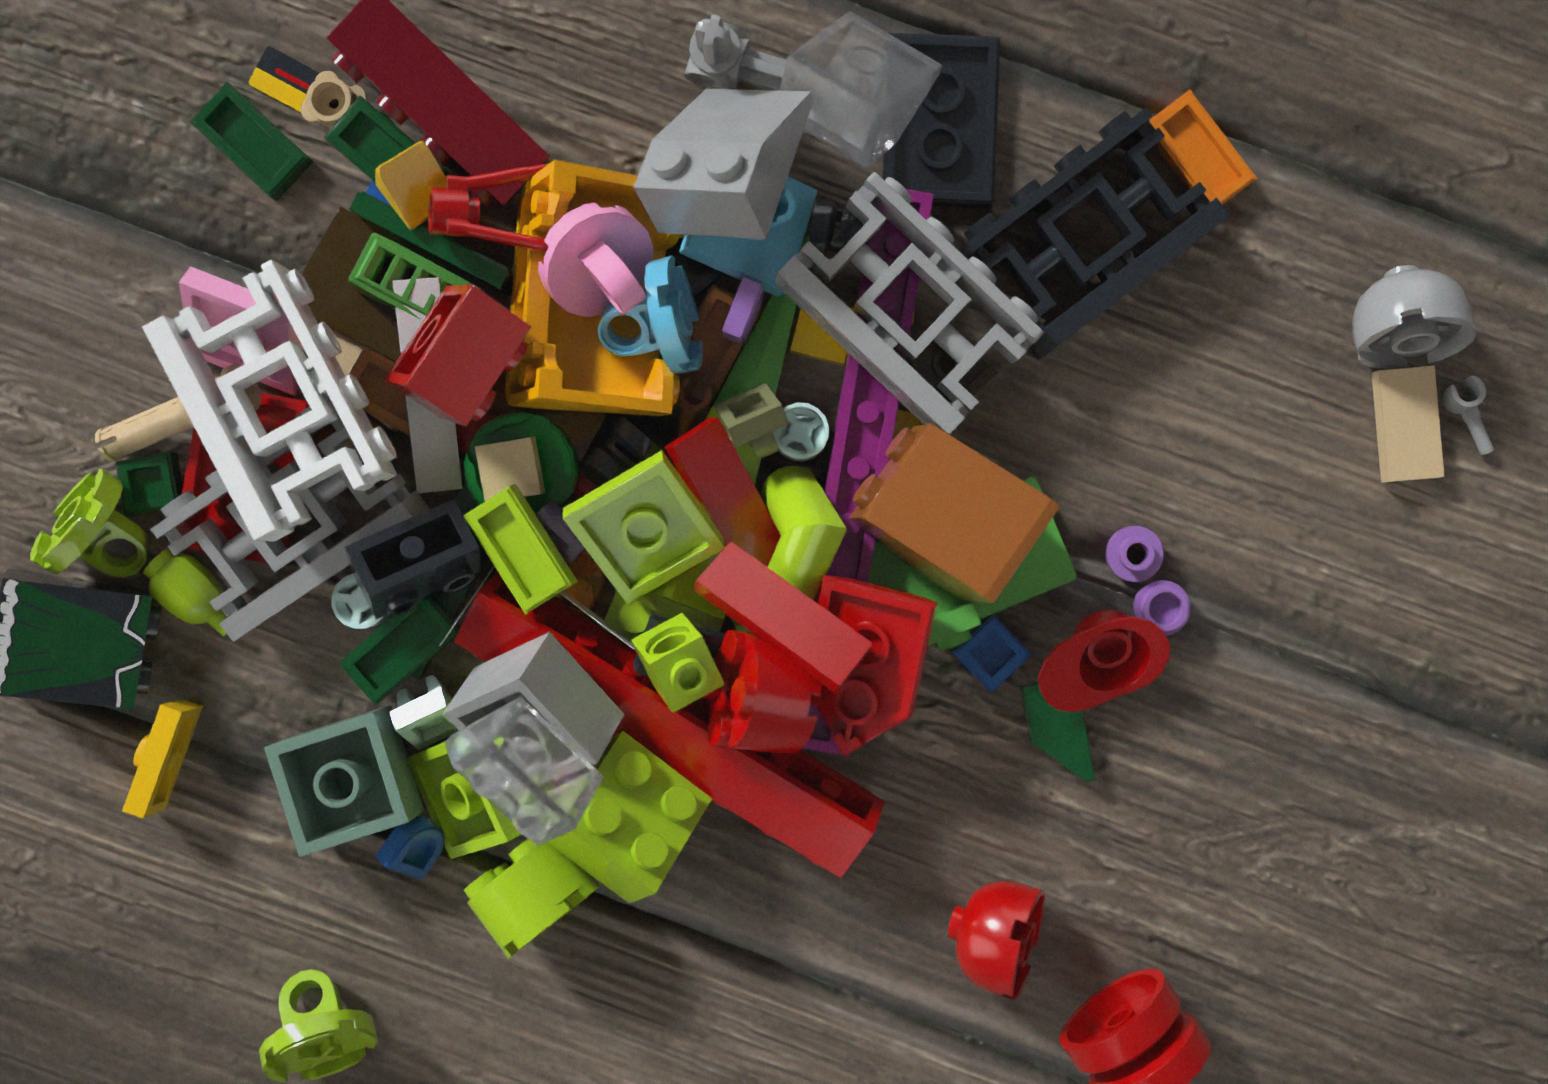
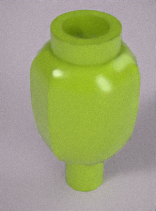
M168 549L163 550L147 565L142 573L150 579L148 585L149 592L166 610L184 622L191 624H204L207 622L223 637L227 634L219 624L227 616L222 609L216 611L210 601L222 594L224 590L219 581L205 566L189 554L174 556Z

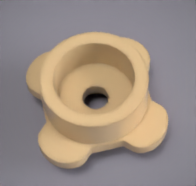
M323 71L316 76L315 81L308 88L306 100L301 105V113L308 122H320L331 129L360 95L365 100H367V95L360 86H348L338 79L334 72ZM334 99L338 100V107L331 109L329 106L330 102Z

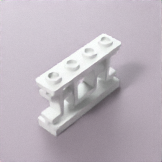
M271 259L261 265L263 271L259 274L252 272L243 277L256 304L211 328L202 311L188 306L179 311L180 316L174 319L163 315L142 326L253 540L274 542L295 531L294 526L302 525L311 520L298 493L341 470H344L354 490L366 491L373 487L374 483L380 480L387 481L397 475L391 463V460L396 458L397 455L383 429L379 426L373 429L363 408L369 405V401L362 386L352 374L345 376L335 356L342 351L334 333L324 321L317 323L309 308L308 303L314 301L309 285L297 269L289 271V269ZM273 293L277 296L309 359H307L301 346L291 341L266 353L255 330L284 315ZM234 342L245 365L216 380L200 349L212 354ZM289 366L312 410L267 434L244 389ZM328 396L365 465L362 464L355 449L344 447L323 459L318 452L310 434L339 419ZM288 446L300 471L271 486L255 455L267 457Z

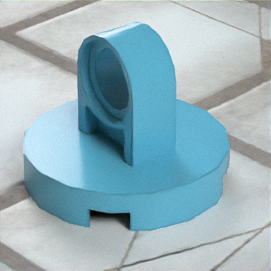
M673 256L649 261L645 270L646 299L625 314L638 321L641 333L634 338H622L615 334L610 327V321L621 314L609 303L604 308L599 323V340L608 351L619 356H634L660 350L664 362L674 374L699 370L703 361L702 340L691 342V335L693 333L692 322L699 321V317L685 271L682 266L675 267V257Z

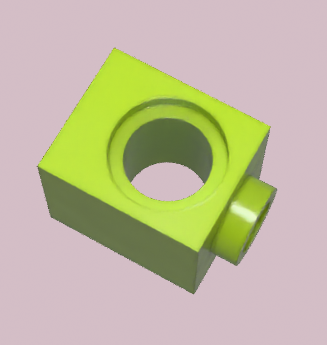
M683 613L631 639L654 688L672 713L725 685L702 635Z

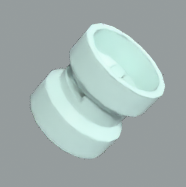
M794 403L786 406L783 410L789 424L773 431L779 452L792 461L805 462L814 459L823 451L828 440L829 425L825 415L817 407L809 403Z

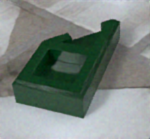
M1039 683L1020 686L1029 741L1084 781H1095L1083 710L1078 712L1059 711L1047 704L1039 691Z

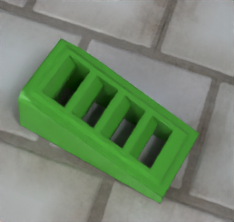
M375 232L370 236L348 280L356 292L395 311V307L418 319L420 318L407 307L427 316L436 297L431 293L424 308L409 301L417 281L415 279L439 277L441 293L446 286L472 284ZM387 258L393 261L379 285L375 281ZM408 267L415 272L401 297L394 293L392 281L401 280Z

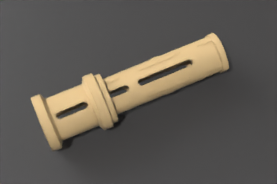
M237 363L223 368L220 376L215 379L217 380L243 365ZM255 383L244 389L256 411L261 405V394L258 384ZM178 396L109 427L105 426L98 429L95 433V443H101L112 438L113 443L100 447L98 450L105 459L116 462L123 459L126 455L191 429L194 425Z

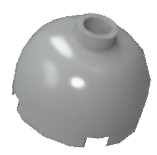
M1404 265L1386 272L1382 279L1376 281L1359 297L1352 319V338L1354 347L1357 349L1359 361L1363 365L1376 369L1409 368L1408 361L1404 357H1417L1427 354L1428 363L1430 364L1462 351L1474 341L1476 336L1474 330L1475 317L1466 293L1452 277L1430 269H1419L1414 265Z

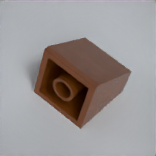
M929 423L914 426L911 430L906 427L898 433L887 448L885 454L890 460L877 477L875 474L870 475L855 493L852 501L857 504V507L849 519L953 598L993 604L1056 514L1060 505L935 425Z

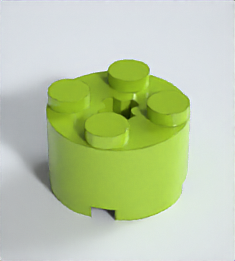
M537 833L508 854L514 861L513 865L509 867L507 862H504L496 869H490L463 890L470 899L467 904L508 959L600 887L593 876L538 837L540 834Z

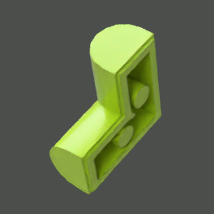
M786 466L777 469L769 475L761 491L762 500L781 535L768 568L809 598L815 600L822 585L823 577L827 574L847 529L811 469L800 466Z

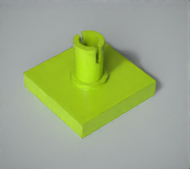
M662 450L563 508V520L627 604L725 548L723 536Z

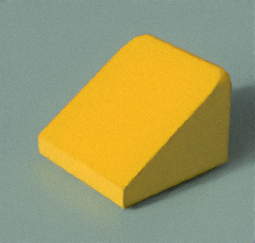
M424 141L417 142L381 164L375 170L377 188L410 231L428 220L431 188H446V177Z

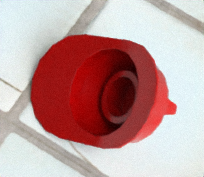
M1112 609L1097 611L1086 616L1076 626L1073 635L1058 644L1045 658L1038 675L1039 691L1046 703L1059 711L1078 712L1093 708L1120 695L1136 691L1151 684L1163 672L1170 658V643L1163 629L1150 620L1131 617L1125 612Z

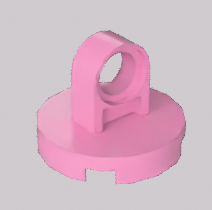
M596 203L584 204L566 213L549 230L544 240L549 247L544 256V265L539 262L538 273L547 293L568 313L583 317L600 316L603 314L604 308L611 303L621 315H625L646 299V294L642 287L645 283L646 265L649 261H652L653 246L648 231L624 207L615 205L616 208H600Z

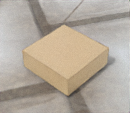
M535 436L475 446L485 501L513 484H517L524 497L545 493Z

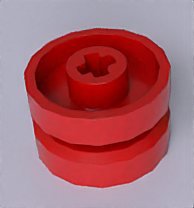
M1143 969L1132 972L1103 987L1089 997L1071 1015L1063 1026L1059 1038L1060 1044L1078 1070L1090 1074L1089 1084H1188L1203 1068L1210 1056L1212 1044L1189 1011L1180 1010L1181 998L1159 969Z

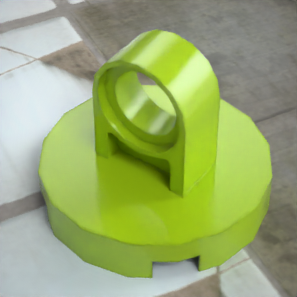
M99 469L97 475L91 472L72 488L52 513L58 517L52 528L53 534L50 536L43 531L39 533L30 553V561L52 574H58L78 557L101 572L113 577H127L140 571L146 562L148 538L140 526L114 510L123 489L122 481L103 469ZM113 539H126L131 541L138 551L130 558L117 559L106 552L104 545Z

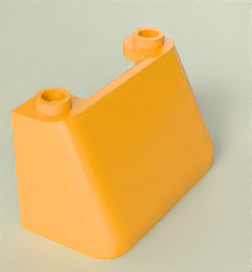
M553 160L533 175L532 178H529L521 191L516 233L545 239L549 230L566 213L584 204L596 203L600 208H616L615 205L624 207L648 231L653 246L652 260L664 258L666 250L673 247L679 238H684V234L658 233L634 189L638 175ZM515 246L511 312L532 327L523 339L528 343L524 356L510 372L506 371L505 392L508 404L534 409L664 416L672 414V406L675 405L679 396L680 379L678 374L670 371L663 359H659V350L634 356H619L608 351L602 345L598 335V327L602 315L583 317L568 313L547 293L539 276L538 265L539 262L544 265L546 252ZM644 283V285H643V287H642V289L644 290V292H646V291H645V283ZM618 315L610 321L611 329L619 337L634 338L641 333V327L633 317Z

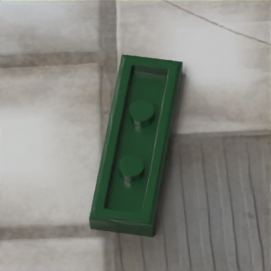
M363 191L356 194L349 210L358 217L503 294L511 296L513 272L509 268L447 235L429 234L428 225L424 223L410 231L392 206Z

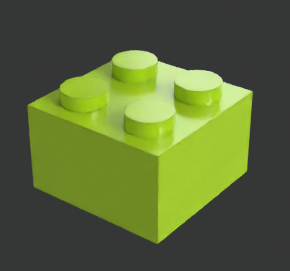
M621 731L611 738L598 763L583 768L538 837L625 901L632 903L656 894L712 798L627 733Z

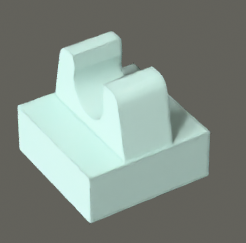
M433 675L425 678L428 687L427 694L416 699L411 692L403 688L397 693V708L390 711L395 731L418 750L459 731L443 714L453 698L447 688Z

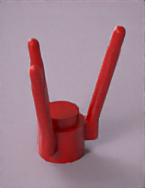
M547 164L524 166L468 177L447 175L446 188L432 187L430 190L428 208L429 234L459 237L470 236L547 252L549 246L544 242L545 239L479 225V197L468 196V190L532 178L533 175L547 166Z

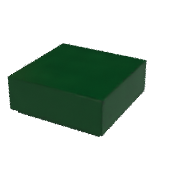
M166 452L115 462L118 479L122 481L121 498L125 516L134 517L162 512L160 510L162 507L182 495L183 483L177 453Z

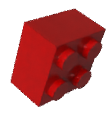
M473 284L446 286L384 381L441 419L467 426L471 418L478 421L490 408L496 396V392L491 388L502 371L510 372L524 356L528 343L523 339L532 326Z

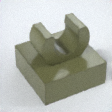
M766 383L714 405L724 429L736 448L748 443L750 447H753L758 460L779 451L772 432L789 423L781 403Z

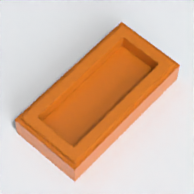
M1188 90L1150 120L1155 129L1159 127L1165 135V138L1155 148L1187 190L1201 182L1207 190L1204 194L1211 202L1217 197L1223 205L1257 179L1191 90Z

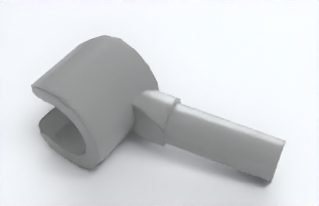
M1469 376L1463 380L1464 389L1469 395V402L1462 400L1458 395L1456 387L1451 385L1443 392L1442 404L1447 411L1453 414H1461L1464 423H1467L1480 455H1485L1494 451L1477 407L1486 397V388L1480 378Z

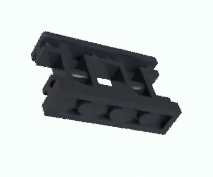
M1147 107L1132 118L1127 111L1116 116L1098 132L1103 139L1101 142L1087 152L1081 145L1077 146L1053 166L1058 172L1056 176L1042 186L1036 179L1032 180L1009 199L1013 206L1011 210L997 220L989 213L964 233L969 241L963 246L960 253L968 260L971 257L979 259L990 270L1003 263L1035 305L1032 310L1038 318L1057 304L1040 281L1060 266L1077 288L1081 287L1095 275L1102 281L1100 286L1044 327L1038 319L1035 324L1044 334L1029 347L1038 360L1230 216L1217 197L1211 202L1204 194L1207 190L1201 182L1197 183L1178 199L1175 197L1144 156L1165 138L1160 128L1155 129L1150 123L1153 115ZM1130 138H1134L1137 144L1129 149L1120 159L1136 180L1133 184L1117 195L1100 172L1082 186L1078 184L1077 178ZM1091 195L1124 239L1086 267L1053 223ZM1149 199L1166 221L1186 207L1192 216L1135 259L1129 250L1143 240L1147 234L1131 213ZM1044 205L1048 211L1039 217L1031 227L1047 249L1027 264L1010 241H1007L992 254H989L985 249L1040 206Z

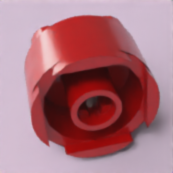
M728 630L724 635L722 646L715 659V665L725 685L702 697L708 699L709 723L707 736L711 746L760 752H799L807 744L814 731L818 716L808 715L811 696L821 697L822 684L752 632Z

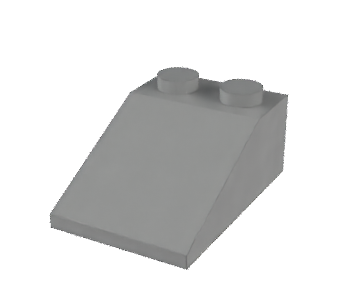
M705 89L652 139L634 185V189L658 233L766 239L814 101L812 92Z

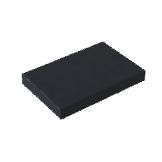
M909 33L888 34L882 163L883 180L891 177L905 189L934 194L932 206L992 208L994 205L1000 37Z

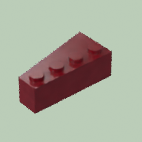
M360 0L326 37L336 50V53L330 59L356 84L364 77L376 88L381 95L375 102L399 125L402 126L409 119L422 131L425 136L420 141H424L434 158L444 167L452 159L469 176L524 166L545 164L549 159L550 155L389 0ZM527 180L469 191L474 196L479 197V200L486 207L495 200L504 208Z

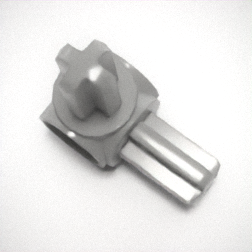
M711 14L710 19L698 21L695 27V32L690 40V57L684 77L692 84L704 89H737L740 82L765 90L792 91L798 73V66L794 62L749 49L750 40L744 31L734 25L723 22V17Z

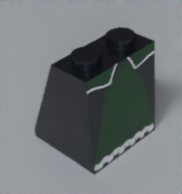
M8 568L2 578L0 590V696L134 709L136 694H148L152 661L142 660L145 638L155 640L157 638L161 606L151 605L152 595L149 591Z

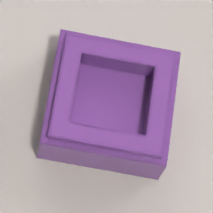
M745 277L742 278L722 329L725 339L740 345L743 342L746 343L764 298L762 284Z

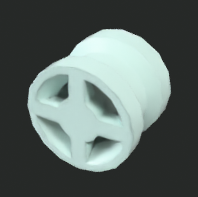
M354 574L344 577L335 586L332 593V609L335 616L344 625L353 629H366L381 625L388 620L389 614L375 619L371 609L368 610L370 607Z

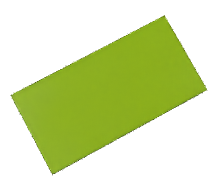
M517 484L506 487L463 516L525 614L578 582Z

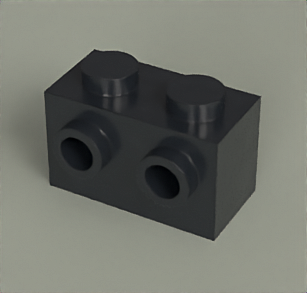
M454 499L345 546L351 570L375 619L387 614L390 617L404 615L417 608L421 604L422 598L439 590H443L446 593L459 590L471 583L475 578V574L481 572L479 546Z

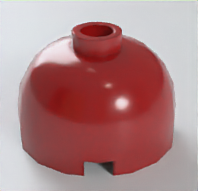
M1009 881L987 883L972 894L966 908L958 905L954 908L948 927V938L957 941V962L962 973L975 986L997 996L1012 1000L1019 998L1032 966L1026 963L1032 946L1037 948L1045 907V894H1042V889Z

